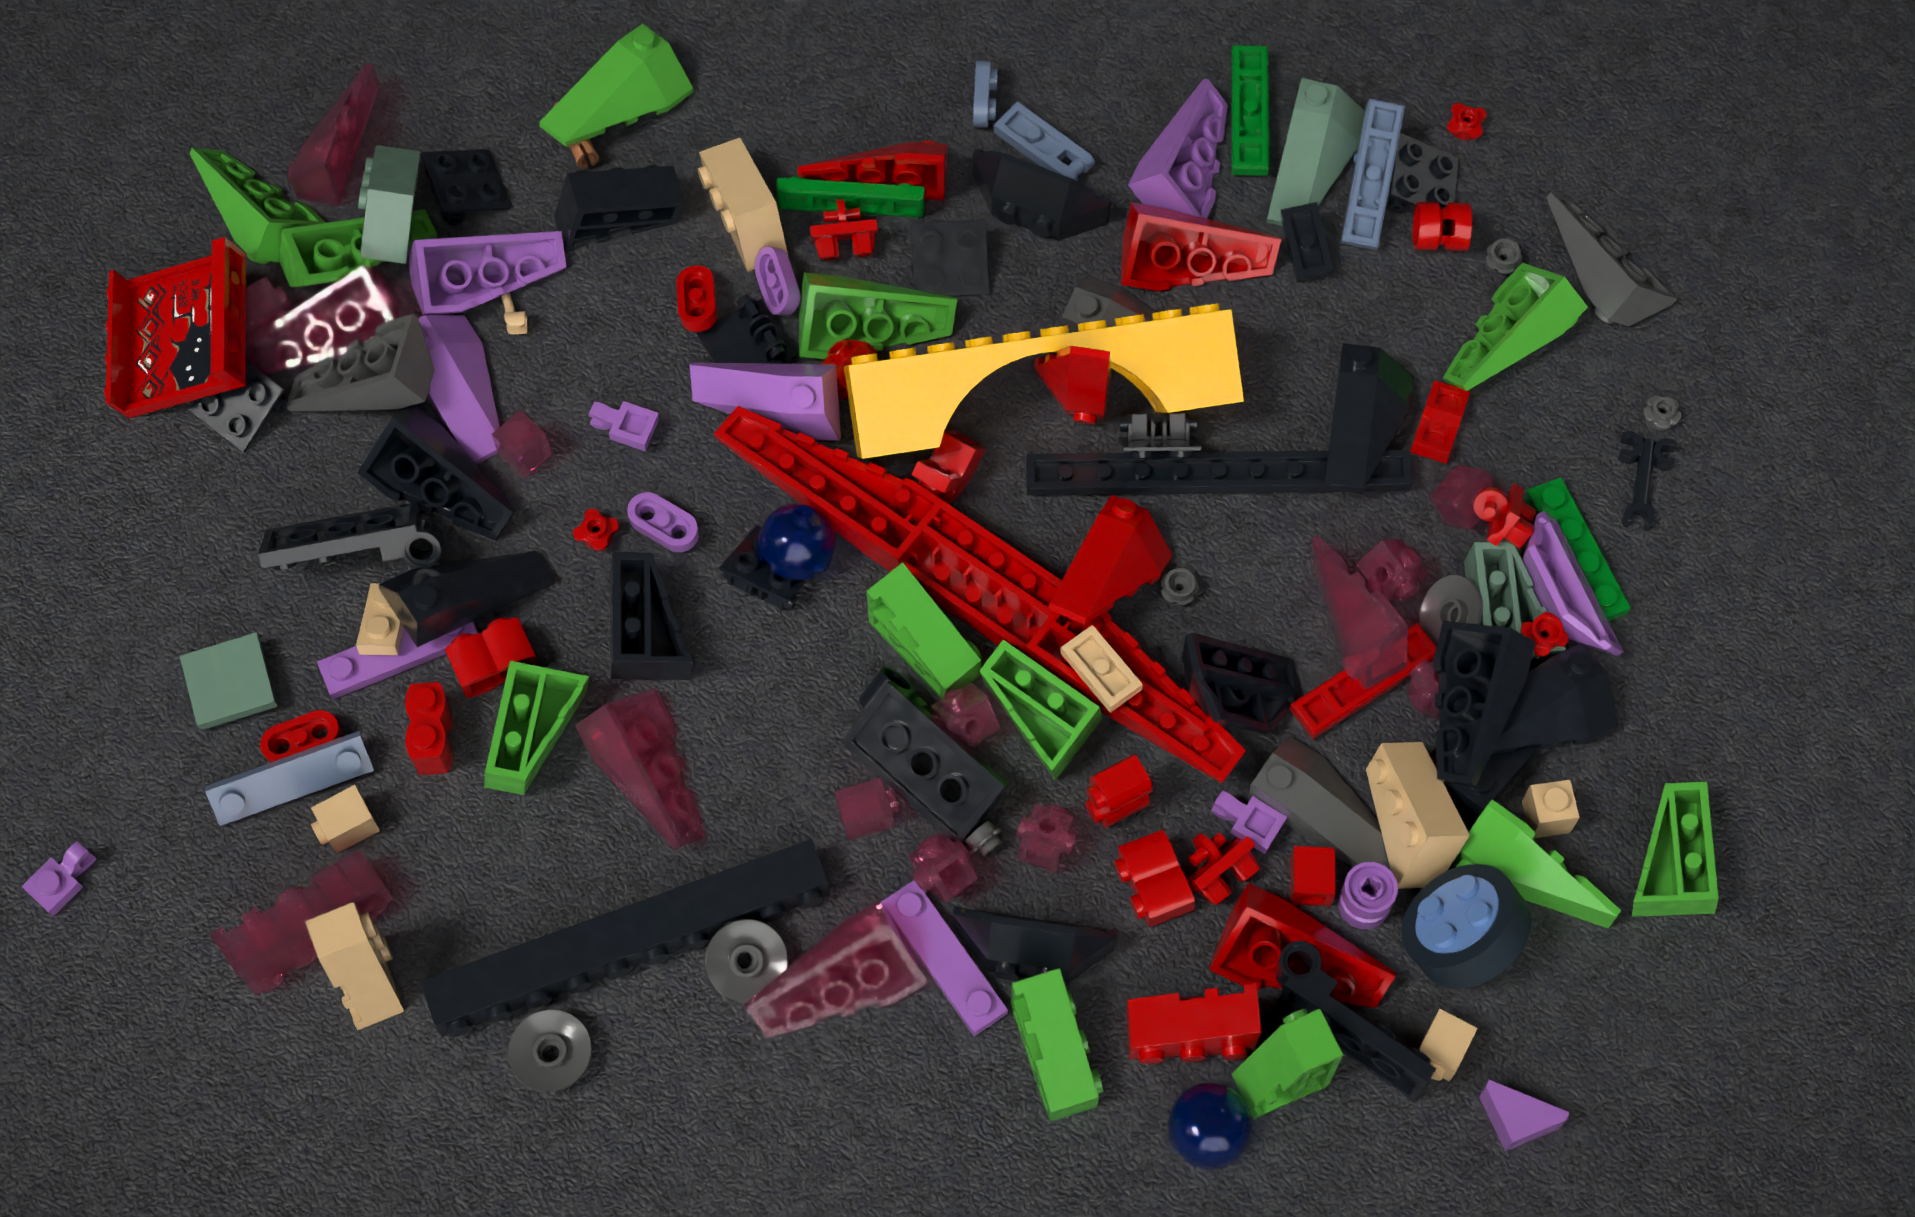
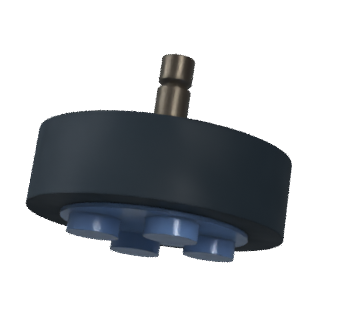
M1483 864L1459 866L1434 878L1415 896L1406 911L1402 923V942L1407 953L1434 983L1455 989L1473 987L1485 983L1502 973L1519 956L1530 934L1531 912L1526 900L1509 878L1499 869Z

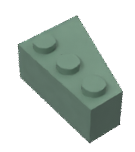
M376 145L374 158L366 157L358 209L365 210L361 258L406 264L420 151Z
M1490 542L1473 543L1464 560L1466 578L1470 579L1477 586L1481 594L1483 614L1480 625L1507 627L1521 633L1520 629L1523 623H1532L1536 617L1540 616L1543 612H1547L1545 606L1541 607L1532 588L1534 583L1516 547L1510 542H1500L1497 546ZM1541 632L1543 637H1548L1547 632ZM1556 646L1545 657L1537 656L1533 652L1530 668H1535L1549 658L1566 651L1565 646Z

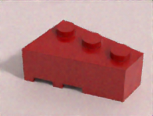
M1257 982L1244 984V993L1220 996L1218 988L1205 989V997L1181 998L1180 993L1128 999L1126 1023L1129 1059H1139V1063L1157 1064L1163 1062L1164 1057H1181L1183 1062L1203 1061L1206 1059V1055H1222L1224 1060L1247 1058V1054L1254 1052L1261 1034Z

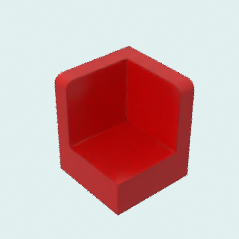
M1294 846L1290 856V904L1331 907L1335 897L1334 848Z

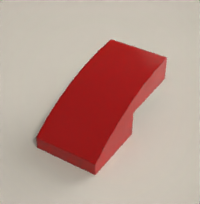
M1434 380L1410 450L1411 453L1447 464L1471 391H1465Z

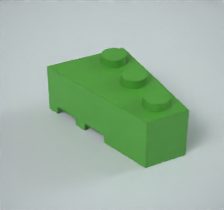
M903 562L866 591L869 623L945 704L981 676L982 656L977 647L971 641H965L952 621L941 611Z
M1002 640L980 669V674L985 685L1056 781L1102 720L1100 707L1011 644Z
M510 661L485 769L484 788L520 795L526 793L587 694L589 676Z
M1707 782L1665 783L1636 891L1631 917L1715 914L1719 898Z
M1060 968L1012 983L1011 1009L1049 1122L1096 1108L1099 1099L1098 1094L1103 1092L1102 1083L1097 1069H1090L1086 1054L1090 1053L1089 1045L1083 1029L1078 1030L1074 1017L1076 1014L1075 1004L1070 991L1066 990Z
M1302 1009L1283 1019L1284 1024L1231 1074L1253 1119L1328 1087L1343 1054L1320 1009L1309 1014L1306 1009Z

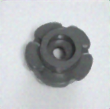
M1499 239L1491 244L1486 251L1488 254L1485 259L1487 266L1491 270L1498 271L1500 274H1510L1522 263L1520 248L1517 243L1510 239ZM1503 256V257H1506L1507 259H1506V260H1501L1500 257Z
M1655 395L1647 400V406L1643 409L1647 425L1657 431H1665L1676 425L1681 419L1678 402L1670 396L1662 397L1661 395ZM1664 409L1666 413L1663 414L1659 410Z
M1173 569L1165 574L1161 580V586L1163 587L1161 594L1169 603L1176 602L1180 606L1187 605L1193 601V596L1198 594V581L1187 569ZM1181 585L1183 589L1179 591L1176 589V586Z
M990 820L982 824L965 840L972 849L970 854L975 855L980 852L985 857L1002 842L998 837L1002 828H996Z

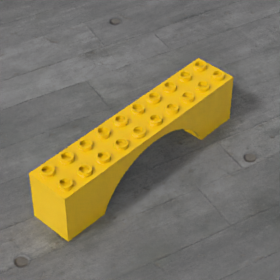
M1219 303L1190 307V315L1182 316V309L1152 313L1153 321L1147 322L1144 320V314L1115 318L1116 326L1107 327L1106 320L1077 324L1078 332L1069 333L1068 325L1040 329L1041 337L1032 339L1030 331L1002 335L1003 343L993 344L992 337L965 340L966 348L955 350L954 342L927 346L928 354L916 355L915 348L890 351L889 360L878 361L877 353L851 357L852 365L844 366L857 457L864 459L940 447L944 430L952 414L969 391L983 378L1012 361L1039 353H1057L1058 350L1068 346L1110 351L1111 368L1136 386L1155 412L1170 413L1244 402L1232 310L1220 311Z

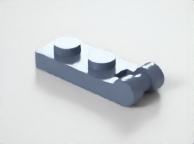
M1018 101L994 124V133L1040 167L1079 181L1078 176L1082 172L1087 173L1095 165L1093 157L1086 150ZM1065 156L1072 161L1068 166L1061 162Z

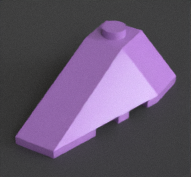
M1208 78L1200 82L1140 160L1128 186L1142 204L1167 208L1207 219L1215 202L1216 190L1211 188L1213 174L1219 172L1220 162L1215 159L1217 143L1223 141L1228 104Z
M562 231L415 240L407 250L412 289L423 315L461 313L566 268Z
M424 315L418 319L435 370L427 398L452 438L477 465L505 449L483 343L465 315Z
M689 364L692 399L694 402L731 414L737 406H740L782 424V428L795 434L801 432L815 438V440L841 439L836 365Z

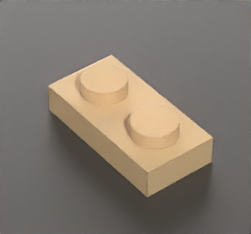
M371 583L356 643L359 655H398L404 627L379 590V583Z
M1093 625L1061 647V655L1110 713L1142 690L1143 684Z

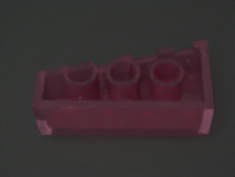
M360 850L313 875L310 880L312 885L306 889L303 887H292L279 894V899L275 906L269 910L259 912L255 908L242 915L241 920L243 924L227 933L221 927L210 934L234 971L255 995L261 991L268 992L274 989L283 981V976L296 967H304L316 959L317 953L305 921L352 902L355 903L361 914L369 912L371 918H375L387 908V903L393 900L388 889Z

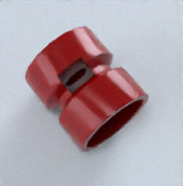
M1438 202L1416 203L1413 216V246L1415 250L1435 251L1439 245H1443L1446 251H1468L1472 232V210L1470 203L1449 202L1445 208H1441ZM1443 219H1448L1447 234H1442Z

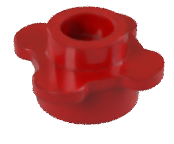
M1462 103L1454 104L1451 107L1452 120L1448 122L1447 130L1461 140L1481 137L1483 133L1481 123L1486 119V111L1481 107L1474 109L1472 107H1465Z
M589 509L584 513L585 519L582 524L574 528L573 536L576 541L584 542L589 548L603 551L612 541L613 533L618 531L619 524L615 518H606L600 515L597 509ZM595 527L600 529L598 532L592 531Z
M1550 612L1541 613L1532 623H1523L1520 629L1522 635L1536 642L1534 653L1540 657L1547 656L1550 650L1556 646H1565L1569 639L1561 621ZM1541 632H1547L1548 637H1543Z

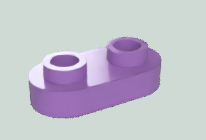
M766 246L759 251L756 257L755 274L766 307L770 313L789 316L799 306L801 293L785 250Z
M651 492L640 493L629 502L627 514L631 526L636 531L673 552L688 551L697 543L699 530L697 522L691 514ZM645 513L655 514L650 520L642 519ZM678 531H683L686 533V535L680 539L673 537V535Z

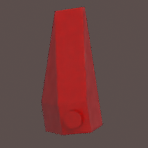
M929 140L907 142L798 166L797 175L809 180L889 185L908 183L924 187L925 200L944 201L948 147L947 144Z
M1131 202L1123 234L1121 285L1162 291L1169 290L1170 287L1188 284L1197 286L1204 285V282L1223 279L1232 281L1272 275L1281 238L1167 208Z
M1068 346L1058 350L1057 355L1047 354L1045 358L1039 357L1035 359L1034 367L1036 374L1067 415L1073 416L1074 422L1095 425L1096 419L1104 420L1111 380L1110 351Z
M1111 495L1098 514L1049 603L1048 609L1081 624H1086L1113 608L1114 602L1126 595L1130 598L1137 593L1138 588L1143 584L1149 583L1151 585L1158 581L1170 563L1173 554L1148 510L1136 505L1129 499Z
M1250 883L1246 885L1228 917L1209 967L1210 971L1242 986L1257 982V989L1259 990L1261 986L1283 989L1275 975L1281 951L1291 942L1305 941L1315 946L1319 951L1322 960L1320 970L1338 981V984L1329 996L1341 1003L1373 1008L1377 1007L1396 977L1393 970L1297 907ZM1291 960L1288 962V967L1296 974L1301 975L1309 972L1308 966L1301 960Z

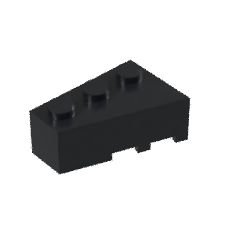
M650 165L645 168L579 170L574 173H567L554 218L558 231H562L564 252L575 250L574 243L592 238H597L598 243L609 241L608 234L630 229L633 235L675 224L679 219L685 201L674 166Z
M612 552L610 568L611 679L690 680L693 660L684 644L680 633L681 628L672 612L668 601V594L653 554Z

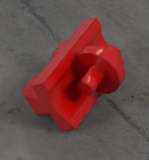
M837 199V210L823 212L824 222L839 221V223L810 226L811 243L816 245L819 259L822 262L839 259L838 241L852 240L854 257L873 256L874 237H877L878 233L877 220L847 222V220L861 219L860 208L845 209L844 199Z
M1513 483L1510 487L1508 498L1501 490L1491 487L1482 489L1474 498L1473 508L1476 515L1480 519L1489 521L1487 541L1495 546L1504 538L1520 549L1534 532V526L1530 523L1536 515V510L1522 501L1524 489L1516 483Z
M1202 833L1194 837L1193 844L1197 851L1189 857V861L1195 867L1204 860L1207 862L1187 878L1191 891H1198L1210 905H1217L1232 892L1220 876L1224 871L1229 868L1239 882H1242L1260 870V866L1250 851L1256 845L1249 836H1245L1242 840L1235 838L1220 851L1218 848L1227 842L1221 833H1217L1211 839Z

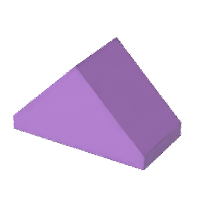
M1491 1080L1487 1081L1479 1096L1505 1151L1559 1130L1569 1115L1568 1111Z

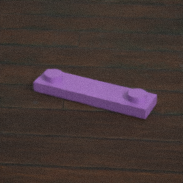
M471 622L422 646L416 647L404 628L398 655H359L357 646L319 660L317 663L329 695L333 700L446 654L445 648L451 644L454 638L464 633L477 634L474 623Z
M913 880L881 901L883 909L973 1036H976L1008 1014L1006 1006L916 880Z

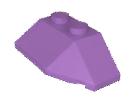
M1542 511L1536 516L1533 525L1534 532L1528 540L1522 558L1534 583L1532 588L1541 607L1545 606L1547 612L1554 614L1561 621L1564 631L1568 634V642L1578 645L1582 643L1585 647L1615 656L1622 654L1624 651L1557 519Z

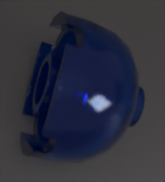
M804 504L780 506L768 515L763 523L756 544L757 556L761 562L764 557L771 564L770 570L777 575L801 580L814 578L815 572L821 571L823 568L825 572L830 567L835 551L834 529L827 517L813 507Z
M1208 1082L1196 1084L1180 1094L1171 1107L1167 1130L1169 1142L1178 1154L1184 1158V1161L1191 1166L1211 1170L1224 1168L1239 1158L1248 1146L1252 1123L1249 1108L1241 1095L1226 1085Z

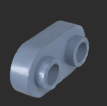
M976 60L973 127L988 128V120L995 121L996 99H990L989 96L990 90H997L998 68H991V61Z

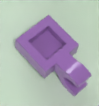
M623 401L619 410L600 402H594L588 414L589 417H592L590 421L591 426L601 430L611 429L609 432L610 440L642 451H646L659 422V413Z
M1225 791L1220 793L1211 809V812L1216 816L1235 822L1230 832L1241 840L1245 836H1249L1256 845L1254 848L1264 854L1287 819L1285 815L1254 796L1245 805Z
M77 841L66 851L60 864L51 857L21 887L47 912L55 916L83 888L76 878L88 869L97 858Z

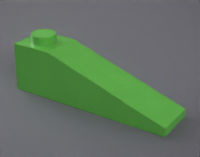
M642 23L617 41L542 118L539 126L567 147L604 134L607 127L625 122L626 125L638 122L639 116L653 111L657 115L667 112L692 94L693 87L670 44Z
M191 148L190 156L234 241L247 253V257L250 260L259 264L279 262L281 229L326 223L303 202L297 201L294 205L281 197L283 189L277 185H269L255 180L254 170L225 151Z
M425 209L413 211L408 249L415 240L437 239V233ZM364 218L281 229L279 262L290 287L341 281L385 262L360 257Z
M1521 263L1497 289L1492 297L1495 303L1488 316H1480L1475 324L1479 329L1473 340L1462 345L1443 379L1446 383L1465 391L1470 390L1564 334L1567 329L1576 324L1578 317L1588 306L1565 276Z
M804 272L799 306V356L826 359L829 356V349L843 339L865 341L878 352L889 346L903 343L910 345L951 336L957 298L849 277Z
M1494 800L1489 802L1469 831V838L1452 862L1456 867L1469 864H1483L1495 867L1509 878L1526 901L1605 928H1609L1621 912L1612 901L1585 877L1569 874L1563 863L1564 858L1556 850L1544 851L1532 840L1536 832Z

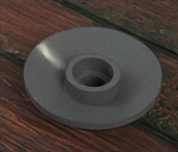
M1449 575L1438 580L1428 590L1421 605L1419 623L1436 646L1443 621L1480 625L1483 603L1477 586L1466 577Z
M751 919L733 921L722 927L712 937L705 955L706 973L713 987L726 998L737 1002L758 1001L774 992L782 982L787 969V951L779 934L767 924ZM742 952H748L751 955V962L746 967H740L737 963V957Z
M543 1010L528 1016L516 1027L508 1045V1060L514 1075L523 1085L538 1092H557L572 1086L587 1070L592 1055L591 1039L583 1023L572 1014L561 1010ZM549 1049H558L559 1056L556 1060L547 1061L545 1059V1053Z

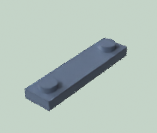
M1368 99L1341 234L1340 243L1371 250H1377L1379 246L1405 109L1404 105Z
M358 731L205 786V792L219 826L369 773L374 771V767L361 733Z

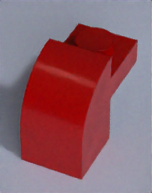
M956 430L944 431L940 447L934 449L930 459L918 461L911 475L920 479L919 485L950 504L957 499L972 478L987 447Z

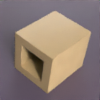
M1570 780L1530 785L1522 800L1527 825L1536 832L1533 839L1569 834L1580 818Z
M355 785L311 807L317 819L316 822L311 824L313 831L321 845L329 842L336 854L380 831Z
M1439 1009L1418 1050L1425 1053L1431 1060L1430 1064L1437 1068L1431 1078L1439 1081L1443 1078L1450 1082L1478 1028L1442 1009Z

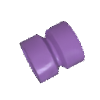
M1363 862L1354 866L1348 872L1338 897V910L1342 918L1350 926L1358 929H1372L1380 926L1387 919L1398 893L1397 881L1393 873L1386 866L1376 862Z

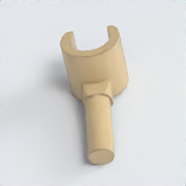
M510 292L502 295L501 298L505 307L504 319L507 324L508 333L527 334L528 322L526 311L515 312Z

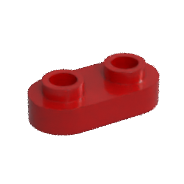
M699 265L690 266L681 271L676 280L678 314L685 329L692 332H701L711 328L717 321L716 285L712 272L708 268Z
M324 710L312 711L269 728L261 738L260 749L266 760L271 763L341 738V727L335 716L330 712ZM320 730H328L324 738H315ZM281 745H290L285 753L277 752Z

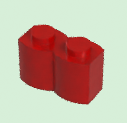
M507 617L498 618L492 621L483 632L461 634L454 638L451 644L445 648L466 699L482 695L504 683L510 661L539 666L518 617L510 619Z
M439 682L410 684L405 698L406 712L411 721L405 736L407 753L419 775L448 773L453 761V748L448 737L453 722L451 705Z
M1135 754L1092 775L1089 779L1090 787L1086 789L1089 800L1085 802V807L1094 823L1101 822L1104 828L1148 807L1150 804L1149 793L1152 792L1151 779Z
M1164 830L1118 846V859L1113 861L1114 867L1121 883L1128 882L1134 892V895L1130 896L1129 900L1138 920L1144 918L1150 928L1194 911L1195 899Z

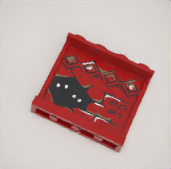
M226 237L212 240V255L128 280L114 269L109 271V285L107 288L108 320L106 321L107 353L105 355L106 386L104 388L107 405L125 417L132 418L246 386L245 252Z

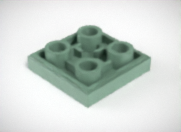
M257 632L180 655L196 724L200 731L278 707L260 637Z

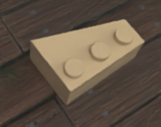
M741 138L700 151L699 154L703 167L697 170L704 189L710 188L709 194L716 211L720 210L723 224L727 232L731 234L747 272L755 269L756 257L759 251L766 246L781 248L788 255L776 201Z
M1423 742L1381 743L1367 766L1366 772L1390 869L1397 881L1398 889L1424 888L1430 881L1449 869L1470 834L1443 781L1437 779V769Z
M352 902L305 921L318 959L334 988L340 986L343 990L342 1003L346 1010H350L357 1030L404 1012L387 961L393 959L386 938L382 937L377 924L374 925L369 912L361 914L355 903Z

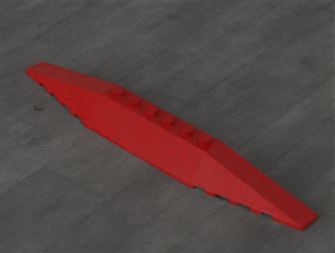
M737 406L715 431V438L870 559L889 572L903 562L936 604L997 646H999L1002 640H1005L1099 706L1101 713L1220 783L1225 781L1245 754L1246 750L1219 723H1215L1210 716H1207L1195 704V700L1184 688L1180 689L1165 674L1166 670L1157 661L1153 662L1139 648V643L1128 632L1124 633L1111 620V615L1107 611L1088 623L1081 624L1049 610V603L1062 580L915 481L908 478L900 479L886 473L885 468L871 462L869 465L849 457V453L838 448L835 450L816 443L815 438L801 432L795 434L782 428V424L740 406ZM1091 625L1096 628L1143 684L1140 692L1111 713L1060 653L1063 645Z

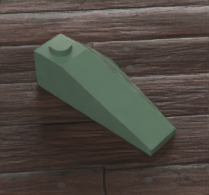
M1304 78L1301 79L1266 223L1282 226L1281 209L1317 202L1319 207L1330 187L1343 173L1344 167L1351 157L1357 153L1365 110L1338 86Z

